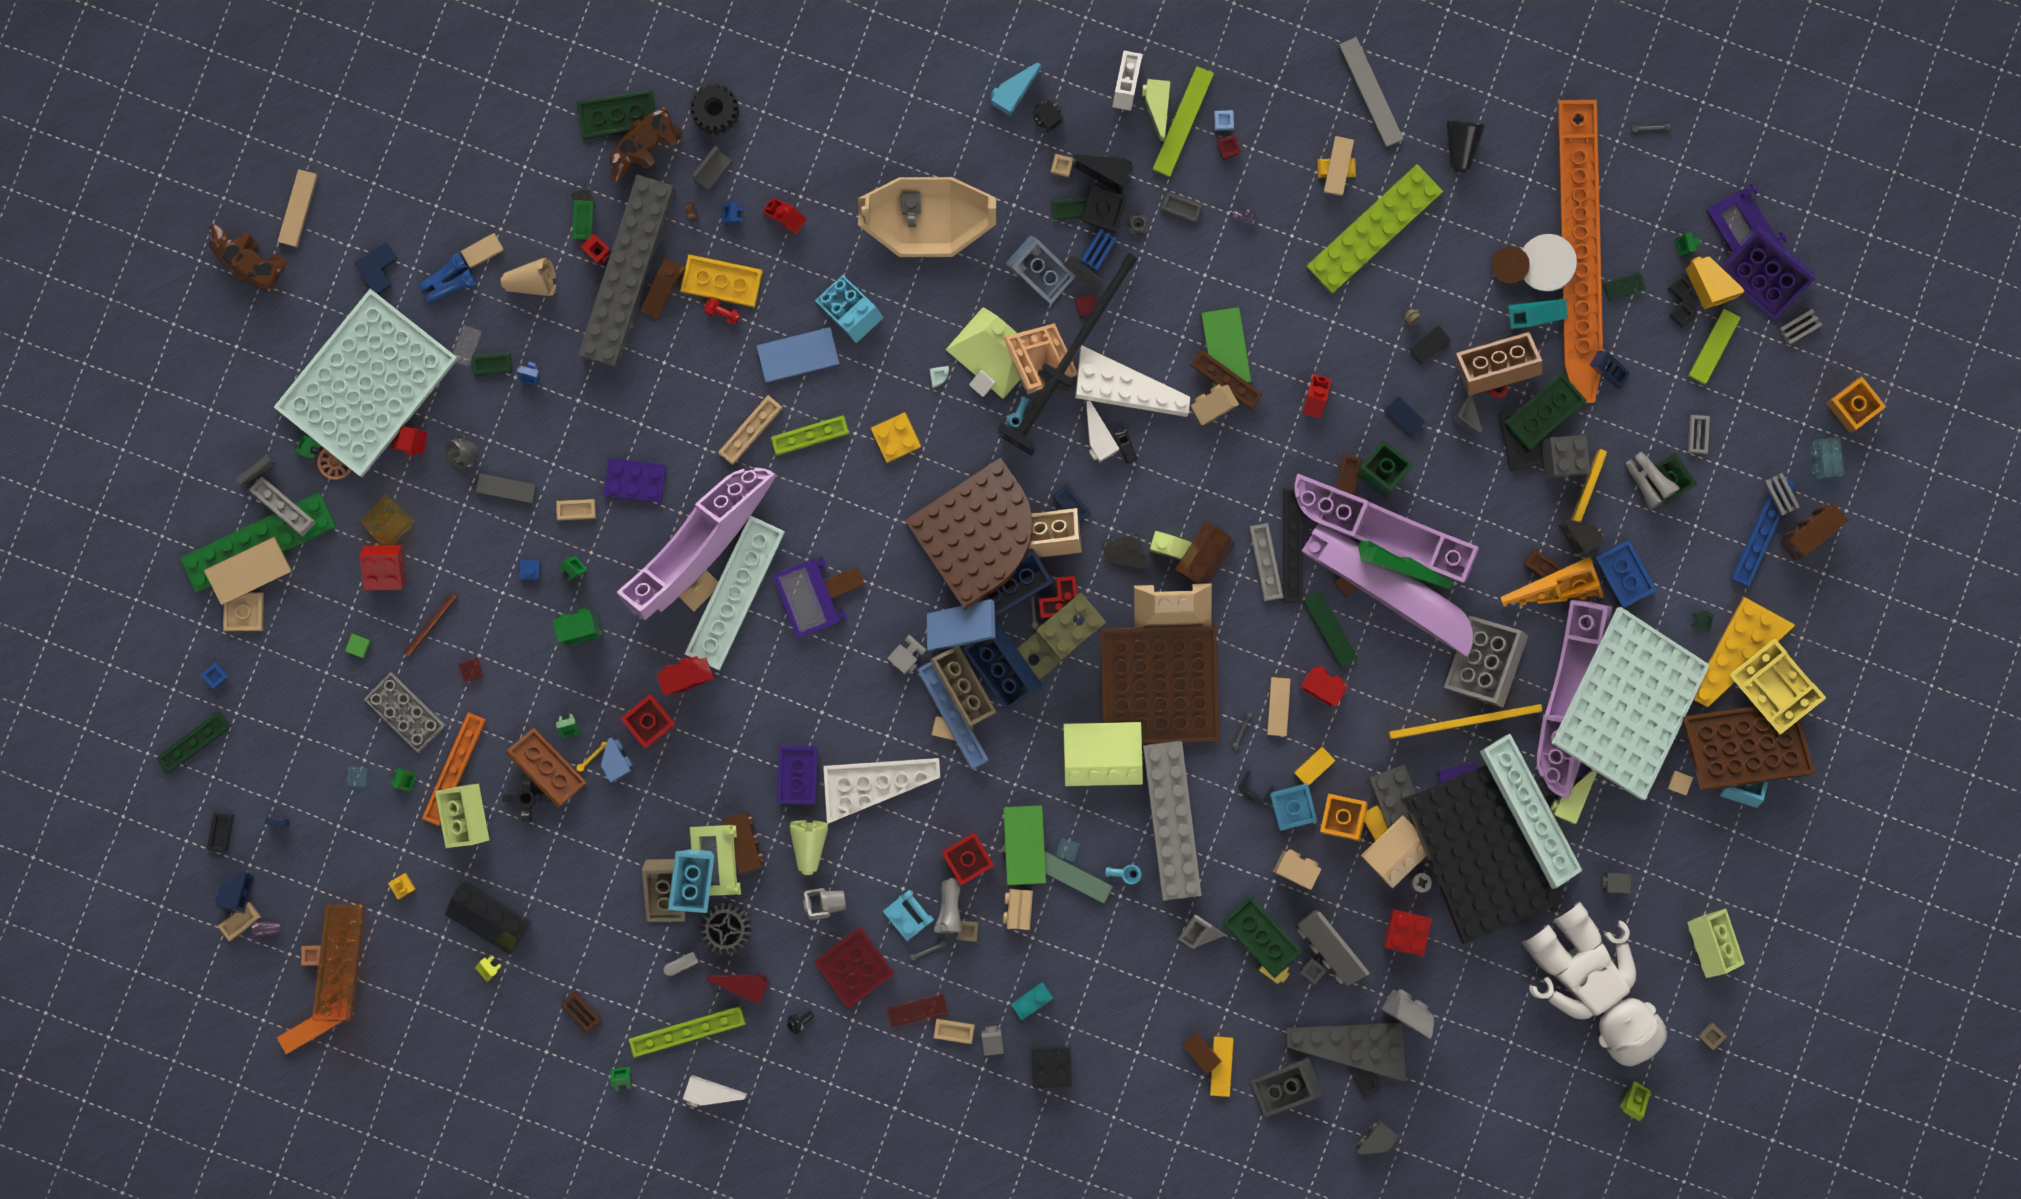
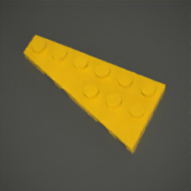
M1745 597L1742 598L1708 662L1710 666L1693 701L1704 707H1709L1735 682L1729 676L1733 671L1773 639L1779 641L1795 624Z

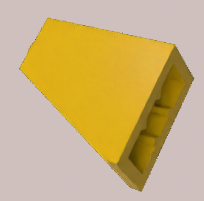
M1697 257L1691 260V264L1685 269L1704 309L1734 300L1744 292L1743 288L1710 257L1703 259Z

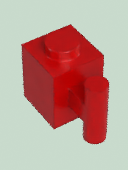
M401 426L400 432L393 439L391 449L402 450L403 455L414 457L415 454L423 455L428 432Z

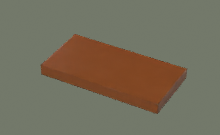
M535 728L530 730L505 752L557 808L561 807L587 783Z

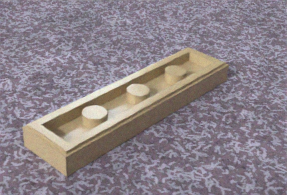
M298 169L278 238L279 243L298 247L318 178L317 174Z
M768 395L718 453L734 465L783 407Z

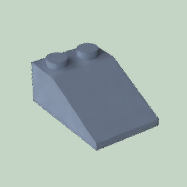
M1031 235L1005 263L1049 304H1052L1076 277L1051 251Z

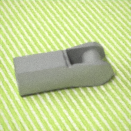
M693 951L665 965L664 973L673 976L682 970L698 964L699 960L695 952Z

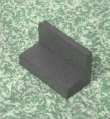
M715 146L692 174L694 181L709 192L731 165L732 161Z

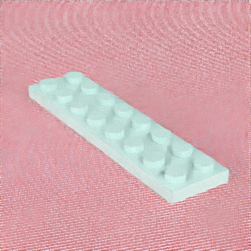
M750 515L685 655L690 657L698 656L699 659L707 658L709 666L721 670L785 531Z
M1511 734L1505 735L1481 750L1480 753L1551 888L1559 887L1581 872L1582 869Z

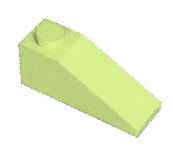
M1148 79L1147 85H1143L1142 96H1146L1145 103L1160 141L1164 142L1170 81Z
M1155 531L1149 551L1181 560L1192 542Z
M1591 769L1574 783L1568 799L1561 796L1557 800L1554 799L1551 805L1553 816L1572 824L1577 823L1597 774L1595 770Z

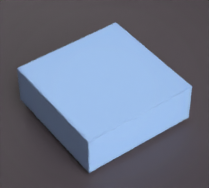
M1233 110L1214 111L1215 131L1234 130Z

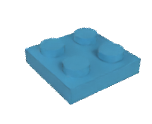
M1307 783L1270 793L1280 831L1317 822Z

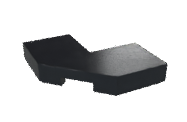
M1681 274L1668 288L1681 303L1668 316L1683 328L1697 314L1696 291L1692 283Z

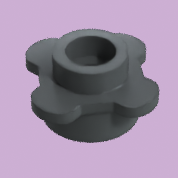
M1131 215L1129 217V232L1131 234L1136 232L1145 234L1148 230L1146 227L1148 218L1145 215Z

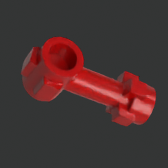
M710 298L709 301L707 300L704 306V312L707 315L714 317L715 313L727 318V323L737 324L740 318L738 311L733 309L730 312L720 307L721 303L714 298Z

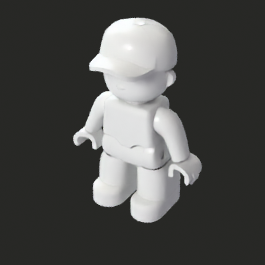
M1578 902L1567 913L1554 919V922L1575 947L1570 952L1565 950L1549 925L1544 926V929L1534 937L1522 942L1536 963L1546 973L1553 975L1569 989L1576 999L1567 997L1558 991L1554 992L1553 984L1548 977L1543 979L1547 985L1545 993H1539L1535 986H1529V991L1536 998H1548V1002L1576 1019H1588L1604 1013L1599 1022L1601 1033L1599 1036L1600 1045L1607 1048L1611 1057L1621 1065L1629 1067L1638 1065L1653 1057L1662 1048L1667 1039L1666 1027L1659 1015L1654 1014L1656 1008L1651 1003H1643L1634 998L1622 999L1629 994L1636 980L1635 964L1629 944L1626 943L1630 935L1627 925L1620 920L1618 921L1617 927L1622 933L1619 939L1614 938L1610 932L1604 934L1608 941L1617 945L1615 947L1618 960L1617 969L1611 961L1607 949L1601 943V935L1596 925L1588 916V912L1581 902Z

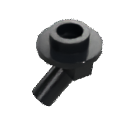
M811 1011L800 1018L797 1014L788 1017L787 1027L791 1032L798 1034L804 1029L803 1024L814 1018V1015Z

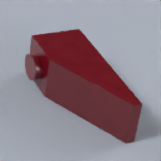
M756 973V975H709L706 978L707 981L758 1005L761 1003L770 983L766 980L767 977L760 973Z

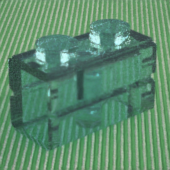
M1840 438L1813 441L1811 455L1815 456L1813 473L1817 475V479L1844 476Z

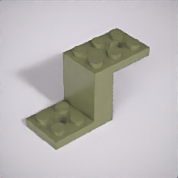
M1080 593L1036 630V633L1017 649L1040 680L1073 653L1077 646L1103 626L1106 621L1086 597ZM1078 614L1084 617V623L1079 626L1073 622V617ZM1033 654L1039 657V663L1034 666L1028 662V657Z

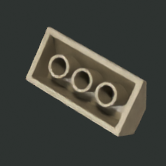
M959 646L930 659L967 727H972L996 713Z

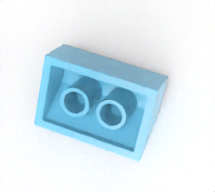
M691 849L675 852L668 910L707 913L714 855L711 851Z

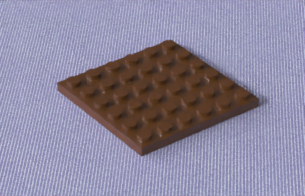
M1216 625L1100 629L1103 723L1141 722L1142 743L1219 741Z

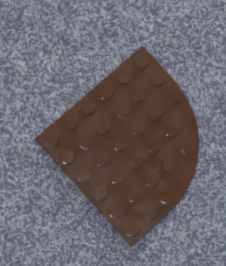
M1001 458L905 520L964 610L1000 588L1016 573L1015 570L1025 560L1033 535V520L1028 499Z

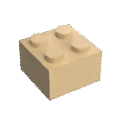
M1293 850L1283 851L1273 872L1311 890L1321 871V868L1317 867L1319 863L1309 858L1303 860L1300 858L1301 854Z

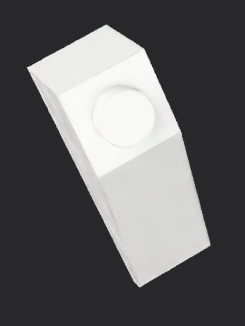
M1129 51L1123 52L1113 107L1131 111L1142 54Z
M1089 400L1086 402L1089 453L1093 460L1097 459L1100 463L1119 452V447Z
M692 1075L683 1100L687 1101L686 1104L697 1107L698 1105L743 1100L746 1098L747 1093Z

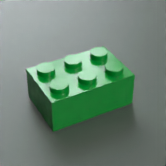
M587 608L576 610V614L568 615V613L557 615V619L552 620L557 641L565 646L604 637L599 614L587 610Z

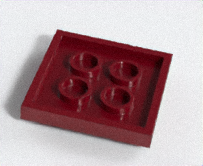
M861 927L814 961L847 1008H850L895 974Z

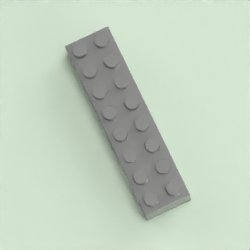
M1182 741L1142 745L1162 900L1202 896Z

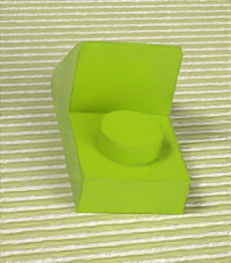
M1634 1081L1620 1103V1108L1629 1116L1641 1121L1645 1114L1651 1090Z

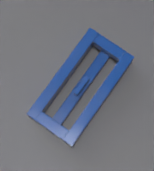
M1100 229L1081 262L1098 271L1117 238ZM1101 235H1103L1104 238L1098 246L1097 250L1095 251L1094 255L1092 256L1091 260L1087 261V258L1089 257L1093 248L1097 244ZM1107 239L1111 240L1109 245L1105 249L1104 253L1102 254L1101 258L1099 259L1098 263L1094 265L1093 262L1097 258Z

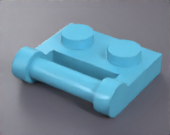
M908 890L883 911L906 941L934 920L913 897L911 890ZM905 900L923 920L920 924L916 922L902 904Z

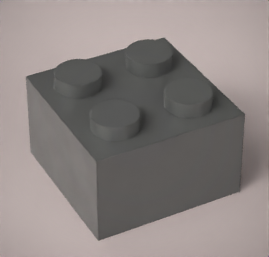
M1586 435L1550 437L1541 441L1545 479L1577 477L1590 473Z

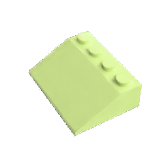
M1141 722L1064 724L1065 786L1143 784Z

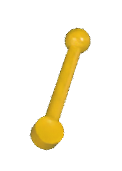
M602 742L601 747L586 761L578 764L577 770L580 772L584 771L585 766L606 748L607 742Z

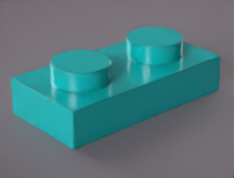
M1042 982L1014 1001L1011 1006L1020 1019L1023 1020L1051 1001L1053 996Z

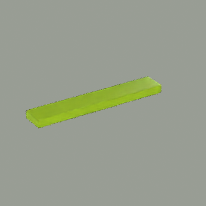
M1196 66L1155 162L1153 171L1167 177L1171 176L1214 75L1213 72Z
M738 1006L628 1040L633 1057L635 1058L746 1025L742 1008Z

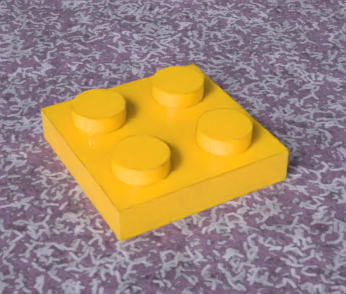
M905 412L871 428L886 463L921 448Z

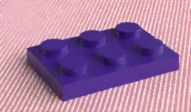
M609 458L604 496L662 503L667 466Z
M779 745L777 803L816 804L818 746Z

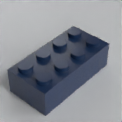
M999 623L995 625V638L970 643L962 648L1006 712L1043 686Z

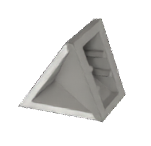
M1194 914L1178 940L1195 949L1226 934Z

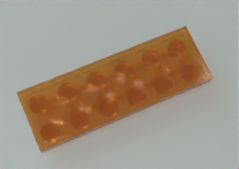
M326 904L312 1016L314 1021L352 1022L365 913L364 905Z

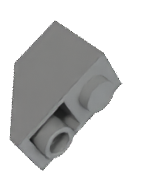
M997 1026L985 1027V1031L981 1033L984 1056L1003 1054L1001 1029H997Z

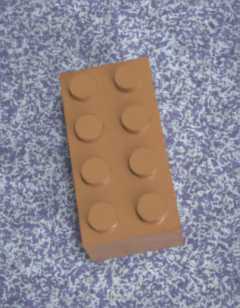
M1530 332L1456 353V368L1470 396L1542 375V359Z

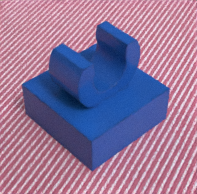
M735 202L723 204L721 223L731 224L743 221V218L737 217V212H742L744 209L738 207V203Z
M529 361L527 367L520 366L518 371L520 382L538 386L540 374L536 367L537 363Z

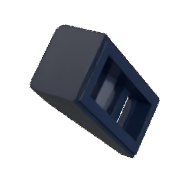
M1599 350L1590 363V366L1619 389L1630 374L1606 351Z

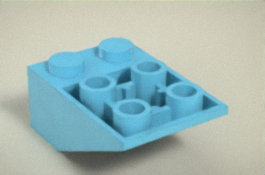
M843 275L815 300L855 343L862 339L884 318L877 307Z

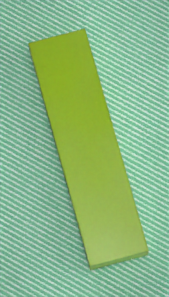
M1726 309L1722 310L1688 377L1704 385L1707 383L1741 317Z
M842 415L772 436L771 440L775 454L778 456L848 435L849 431L845 417Z

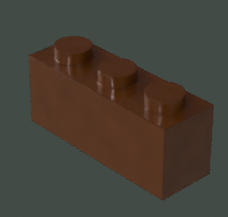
M743 812L724 818L725 825H736L737 837H734V850L739 874L763 868L762 864L765 863L763 853L758 851L757 845L760 844L757 833H753L752 826H755L752 814L748 815V812Z

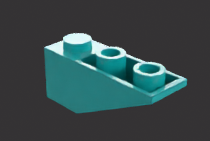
M1566 299L1508 305L1511 329L1531 327L1568 318Z

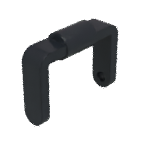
M1248 770L1238 789L1251 801L1263 804L1273 791L1274 786L1270 787L1263 800L1257 797L1258 795L1242 787L1251 773Z

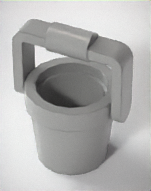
M824 888L804 892V910L807 912L810 920L828 918L830 913L846 909L843 891H825ZM819 895L821 912L812 914L809 896Z

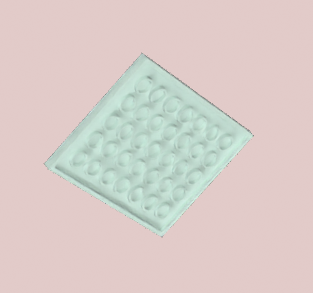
M369 289L276 403L274 408L356 474L363 477L400 432L401 426L404 427L459 358L373 290Z

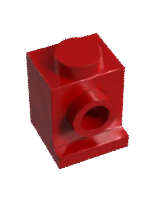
M594 233L581 246L582 250L598 265L601 263L606 264L609 261L611 249ZM601 249L602 252L596 255V250Z

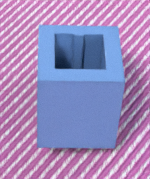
M613 737L607 741L601 767L610 782H615L633 771L631 768L633 766L632 761L628 755L625 757L621 751L624 749L621 742Z

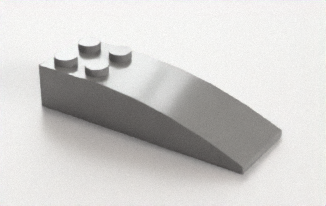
M1401 989L1399 991L1392 990L1381 1010L1414 1031L1431 1038L1434 1018L1432 1013L1427 1010L1428 1006L1421 1001L1415 1000L1414 1002L1410 1000L1412 996Z

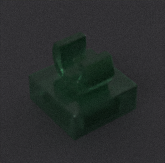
M1701 611L1700 614L1693 613L1692 616L1698 617L1699 622L1696 624L1691 623L1690 626L1704 633H1711L1714 614L1708 611Z

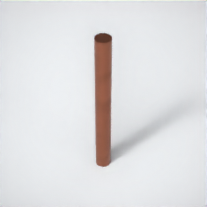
M453 593L449 595L403 652L407 657L412 655L458 598Z

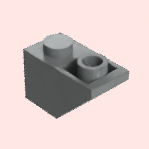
M1380 1120L1377 1123L1374 1121L1369 1126V1133L1365 1138L1362 1136L1356 1142L1355 1146L1357 1148L1355 1151L1360 1155L1388 1152L1399 1136Z

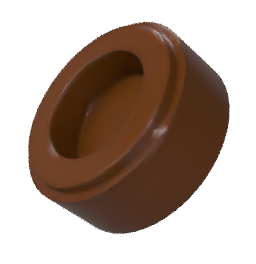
M693 203L685 204L684 207L691 222L699 220Z

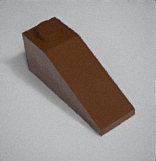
M665 258L640 310L641 312L658 320L685 270L681 265Z

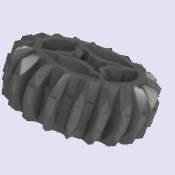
M721 903V909H719L718 905H714L715 912L708 909L707 912L710 914V917L707 915L702 917L707 922H700V926L705 927V929L699 931L700 934L706 933V936L701 938V940H709L705 945L707 948L714 945L711 950L712 952L719 948V955L723 954L724 949H726V954L730 955L731 948L734 953H737L738 949L736 946L738 945L739 948L743 949L744 945L741 942H749L745 935L750 936L752 932L746 931V928H751L752 924L746 925L745 923L750 920V917H742L746 913L745 910L740 914L738 913L740 906H736L733 910V903H729L728 909L725 903ZM726 913L721 924L712 923L718 914ZM732 915L739 920L741 929L732 925ZM724 923H727L728 928L735 931H728L725 935L724 930L717 927L725 926ZM710 929L719 932L720 943L714 940ZM730 934L740 935L735 943L726 945V940Z

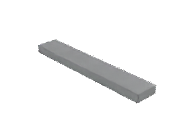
M1357 37L1339 44L1341 53L1385 148L1402 141L1403 136Z

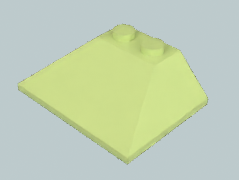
M983 307L946 348V351L975 376L980 370L987 373L996 381L991 390L1002 399L1020 381V377L1003 339L1006 336L1017 334V332L997 315Z

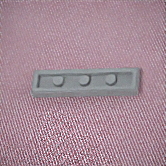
M262 476L249 489L254 496L302 537L316 523Z
M1265 523L1249 526L1264 602L1283 598L1269 525Z

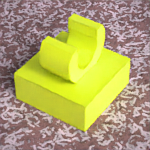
M493 956L489 957L488 960L486 958L482 959L475 967L486 982L490 981L501 967L500 964L496 967L490 964L494 959Z

